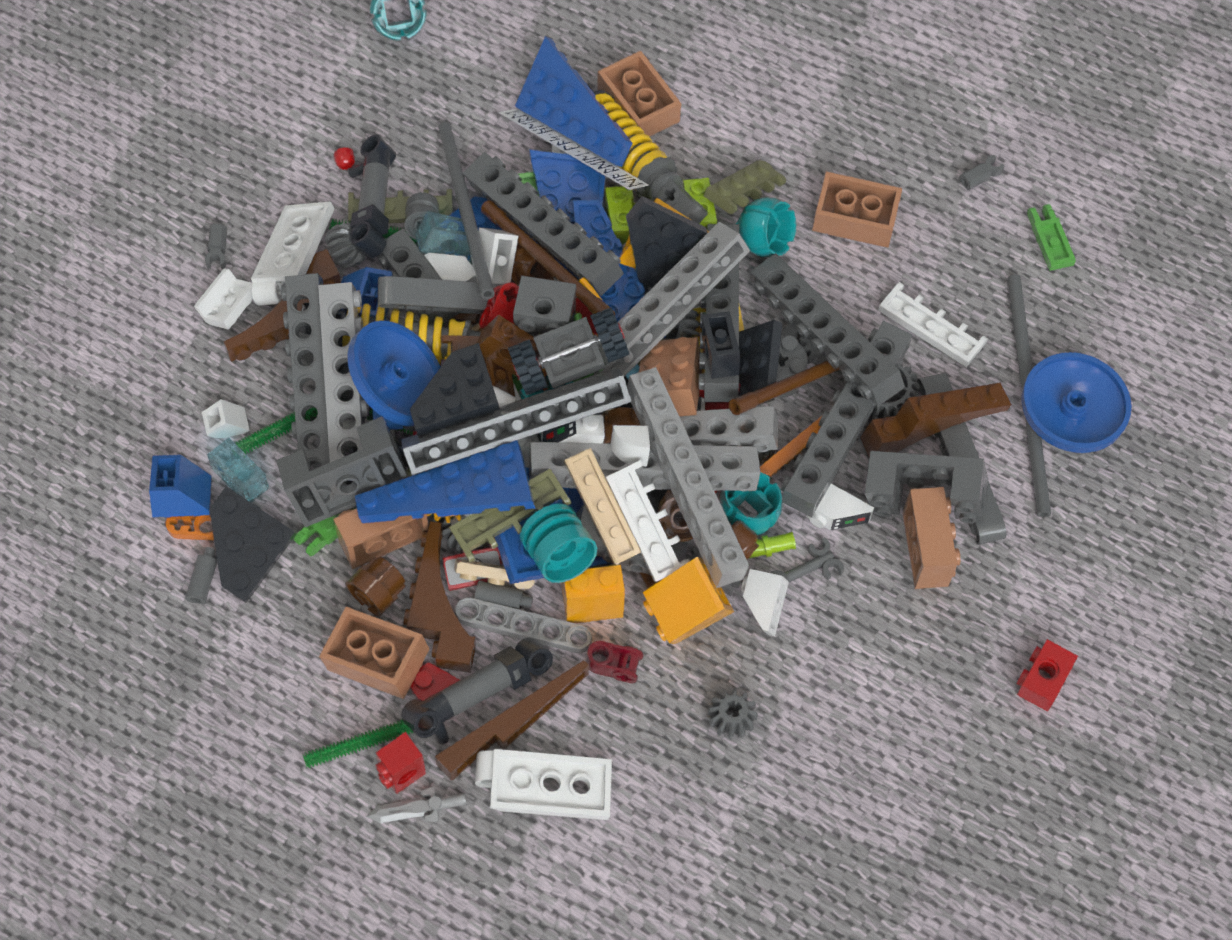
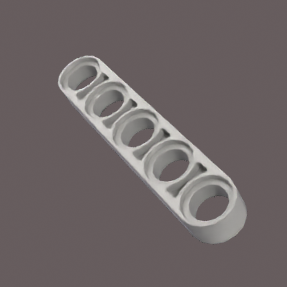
M468 597L461 599L455 608L456 617L465 626L521 640L527 637L534 638L542 645L573 653L586 652L591 645V632L583 625ZM465 606H472L477 612L473 617L465 618L460 614V611ZM492 613H500L503 615L504 620L499 625H493L489 623L488 617ZM519 620H528L532 625L531 628L526 632L518 631L515 625ZM550 626L556 627L559 630V635L554 639H548L543 635L545 628ZM581 633L586 636L587 641L584 645L576 646L571 642V637L574 634Z

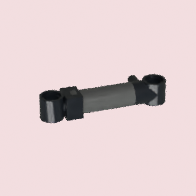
M376 134L368 137L361 145L360 153L365 157L364 162L348 170L351 178L362 175L358 211L352 213L350 226L352 231L349 241L370 259L379 256L386 247V239L382 235L388 233L389 219L384 215L389 168L396 158V152Z
M524 638L518 642L515 649L509 646L493 655L494 662L429 698L409 701L402 709L401 719L420 738H428L435 734L439 744H446L449 741V736L444 722L508 686L515 690L532 681L530 673L533 675L544 674L552 666L553 655L551 651L534 638Z

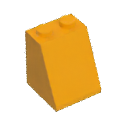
M699 557L692 559L643 592L646 598L643 604L650 616L655 615L659 623L656 629L664 642L668 640L670 644L679 643L734 613L722 587L716 588L704 560Z
M621 565L587 568L579 576L561 583L567 622L576 624L623 618L625 588Z

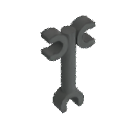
M824 537L821 539V544L824 547L823 550H817L812 543L809 544L808 551L814 559L786 572L774 570L770 573L781 575L788 582H792L823 567L822 575L825 579L829 580L831 579V573L828 568L835 567L842 574L844 565L841 561L834 558L832 552L829 551L830 542Z

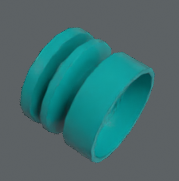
M553 504L535 512L521 529L520 540L524 548L528 551L530 557L534 559L543 577L552 583H562L579 576L591 566L596 558L598 548L587 529L582 526L580 519L576 516L573 509L566 504Z

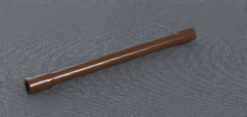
M488 200L483 203L481 212L503 231L517 235V244L559 282L576 284V298L592 314L610 308L507 217L506 213L493 201Z
M828 360L759 390L731 399L729 401V409L732 414L740 415L756 408L759 404L840 369H834Z

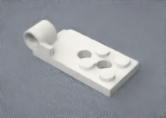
M331 202L286 205L251 277L253 282L252 297L257 305L278 304L282 300L281 285L285 284V276L306 274L334 212Z
M501 749L481 751L477 753L475 785L491 788L490 809L503 812L608 820L610 818L612 759ZM546 778L555 779L559 784V789L553 792L548 791L543 785V780ZM577 780L584 781L588 786V792L585 794L577 793L573 789V782Z

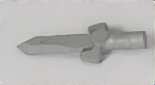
M429 787L421 791L423 797H431L429 800L416 798L378 805L366 817L379 823L424 816L427 811H433L432 814L426 815L424 819L426 822H438V811L467 805L465 793L437 797L434 787Z

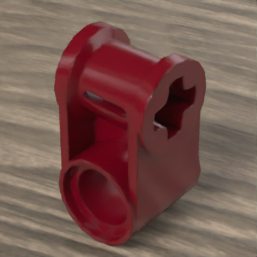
M598 640L589 646L586 662L589 664V670L595 674L633 684L637 682L638 675L636 672L639 661L643 659L644 654L633 647L620 646ZM595 654H602L607 659L599 662L593 656Z

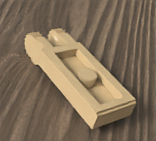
M458 558L455 560L454 570L456 573H460L459 578L476 581L477 576L488 578V583L505 585V581H509L504 566L476 561L470 563L469 560ZM531 580L513 584L518 589L524 588L529 590V588L534 586L535 582Z

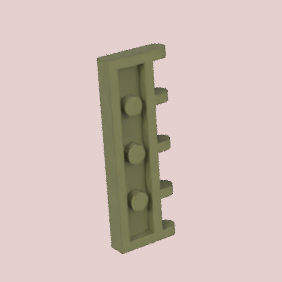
M759 159L707 187L704 197L727 213L733 214L738 209L737 205L746 207L749 204V196L757 200L762 197L761 189L770 193L774 191L775 184L778 186L784 185L786 178L773 169L768 162Z
M452 188L446 190V195L434 196L439 203V222L453 213ZM424 189L423 193L429 194V189ZM398 190V197H386L384 215L389 219V224L405 223V208L409 197H403V190ZM348 192V221L350 220V224L352 213L358 211L359 198L355 199L354 192Z
M551 469L529 480L535 504L534 509H525L524 506H513L510 511H499L498 508L485 509L482 513L471 514L449 527L470 563L475 560V556L471 552L472 550L487 541L492 549L497 548L498 544L494 537L511 527H514L519 535L522 529L519 523L532 516L535 512L559 499L567 506L571 504L569 497Z

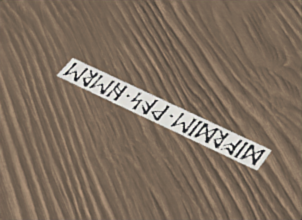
M520 109L498 112L628 190L649 186Z

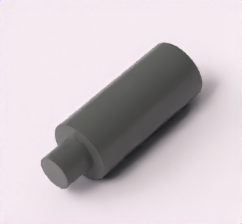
M205 547L203 555L197 556L185 597L188 602L203 605L206 603L217 565V560L214 558L215 549Z
M478 581L475 599L519 610L521 606L529 608L532 606L533 597L524 595V590L483 581Z

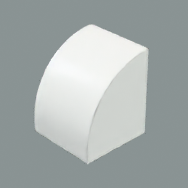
M220 399L202 412L206 434L209 437L227 438L250 431L245 408Z
M613 425L611 438L613 453L627 464L631 465L642 460L643 466H647L650 452L648 426Z

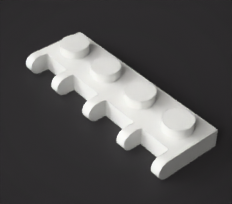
M899 282L880 304L878 311L967 367L986 344L988 338L982 336L978 341L965 333L968 325L962 323L957 328L943 319L946 313L943 309H940L936 314L921 305L924 299L921 295H918L914 300L901 292L904 284Z
M639 460L605 478L641 550L644 561L654 581L657 582L690 560L685 559L680 563L678 562L671 545L679 542L680 539L678 535L667 539L658 519L668 514L666 509L655 513L646 495L647 492L655 489L653 483L645 487L642 486L635 472V469H639L644 465L643 461Z

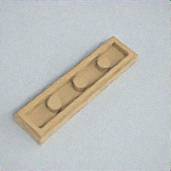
M589 448L564 460L613 564L616 565L641 553L592 449Z

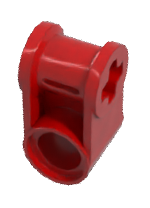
M510 282L493 288L495 294L491 299H488L486 308L480 318V328L486 327L498 315L514 324L513 312L519 290L518 285Z

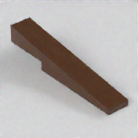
M583 660L435 756L436 765L453 781L476 761L477 753L487 751L495 743L505 750L589 675V664Z

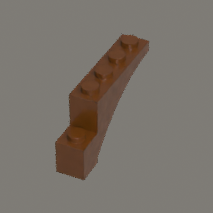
M325 249L315 253L306 274L318 273L323 278V285L341 283L340 273L328 250ZM282 299L259 322L242 333L223 341L231 362L234 360H245L256 351L272 349L278 342L289 339V328L285 329L283 313L287 312V301ZM301 299L297 304V310L301 311L303 303H310L309 299Z
M1001 383L910 397L896 416L872 420L860 439L869 458L870 451L897 453L926 437L952 426L979 417L1007 411L1012 404Z
M430 521L428 531H423L421 547L424 548L423 556H418L416 560L415 573H418L417 582H412L410 587L409 599H412L411 609L406 608L403 625L407 626V629L422 634L424 638L439 640L434 641L432 647V658H435L438 668L471 673L476 651V638L469 636L454 614L446 596L440 573L441 523Z

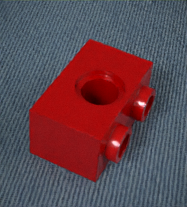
M1048 639L1042 648L1036 646L1029 659L1030 662L1034 663L1030 671L1024 669L1016 683L1021 686L1017 695L1048 712L1078 655ZM1039 671H1046L1051 678L1042 677Z
M406 732L376 752L378 763L375 767L379 772L378 778L386 789L392 787L396 794L426 774L423 755Z

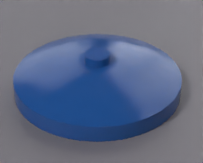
M375 321L358 331L352 338L348 348L350 375L355 387L366 403L379 415L393 423L403 426H414L410 408L440 369L438 360L427 344L414 332L400 324L390 321Z
M1059 353L1043 359L1030 371L1021 393L1023 413L1031 428L1049 444L1069 452L1091 453L1110 446L1121 436L1131 416V398L1122 378L1109 365L1086 354Z

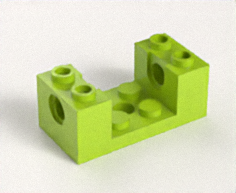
M709 178L683 180V188L709 213L700 222V225L707 229L708 224H717L714 203L704 197L707 187L711 186ZM623 186L605 188V212L612 224V230L616 238H619L623 245L629 237L626 215L636 204L633 203V192Z

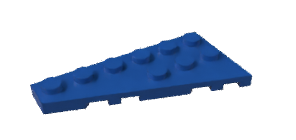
M545 36L515 107L612 164L622 167L633 143L617 122L610 118L607 114V109L596 100V95L579 73L572 69L565 55L558 51L555 47V42Z
M529 150L539 197L542 195L546 196L554 205L553 209L556 211L559 208L563 210L570 218V223L574 224L573 200H600L601 204H603L605 175L569 154ZM553 256V258L559 264H561L570 274H572L579 281L578 276H576L572 271H570L565 265H563L559 260H557Z
M573 200L574 223L577 222L587 232L586 236L588 238L594 236L599 240L605 252L611 250L619 258L623 246L619 238H616L612 230V224L600 200ZM621 263L618 265L624 274L600 296L615 311L617 322L645 296V289L642 283L639 282L635 269Z
M518 440L355 496L358 517L362 523L395 521L399 516L410 515L413 519L423 518L424 514L436 513L438 517L476 514L490 508H498L499 511H510L513 506H524L525 509L535 508Z

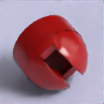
M344 147L334 152V161L338 168L349 170L353 167L355 156L351 148Z

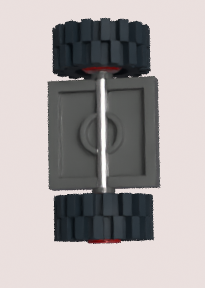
M612 307L590 315L598 337L596 335L593 336L587 318L584 317L533 337L540 354L538 359L530 340L508 347L514 369L526 395L548 387L542 372L543 368L547 372L552 388L606 368L598 349L600 346L599 342H601L609 363L630 355L624 340V334L616 320Z

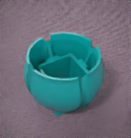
M371 0L370 13L374 15L371 20L372 24L382 36L395 41H400L402 37L410 39L419 33L426 22L427 11L423 9L424 0H407L410 19L391 23L387 22L384 1L388 0Z
M764 197L749 203L743 209L736 224H739V234L751 253L760 257H771L774 254L781 256L790 249L787 243L794 241L796 216L794 210L788 209L790 207L789 203L777 198Z
M760 472L756 491L721 490L718 499L730 524L741 520L757 535L765 533L774 526L782 512L781 490L777 483L770 484V476ZM746 501L759 514L754 518L748 517L737 507Z

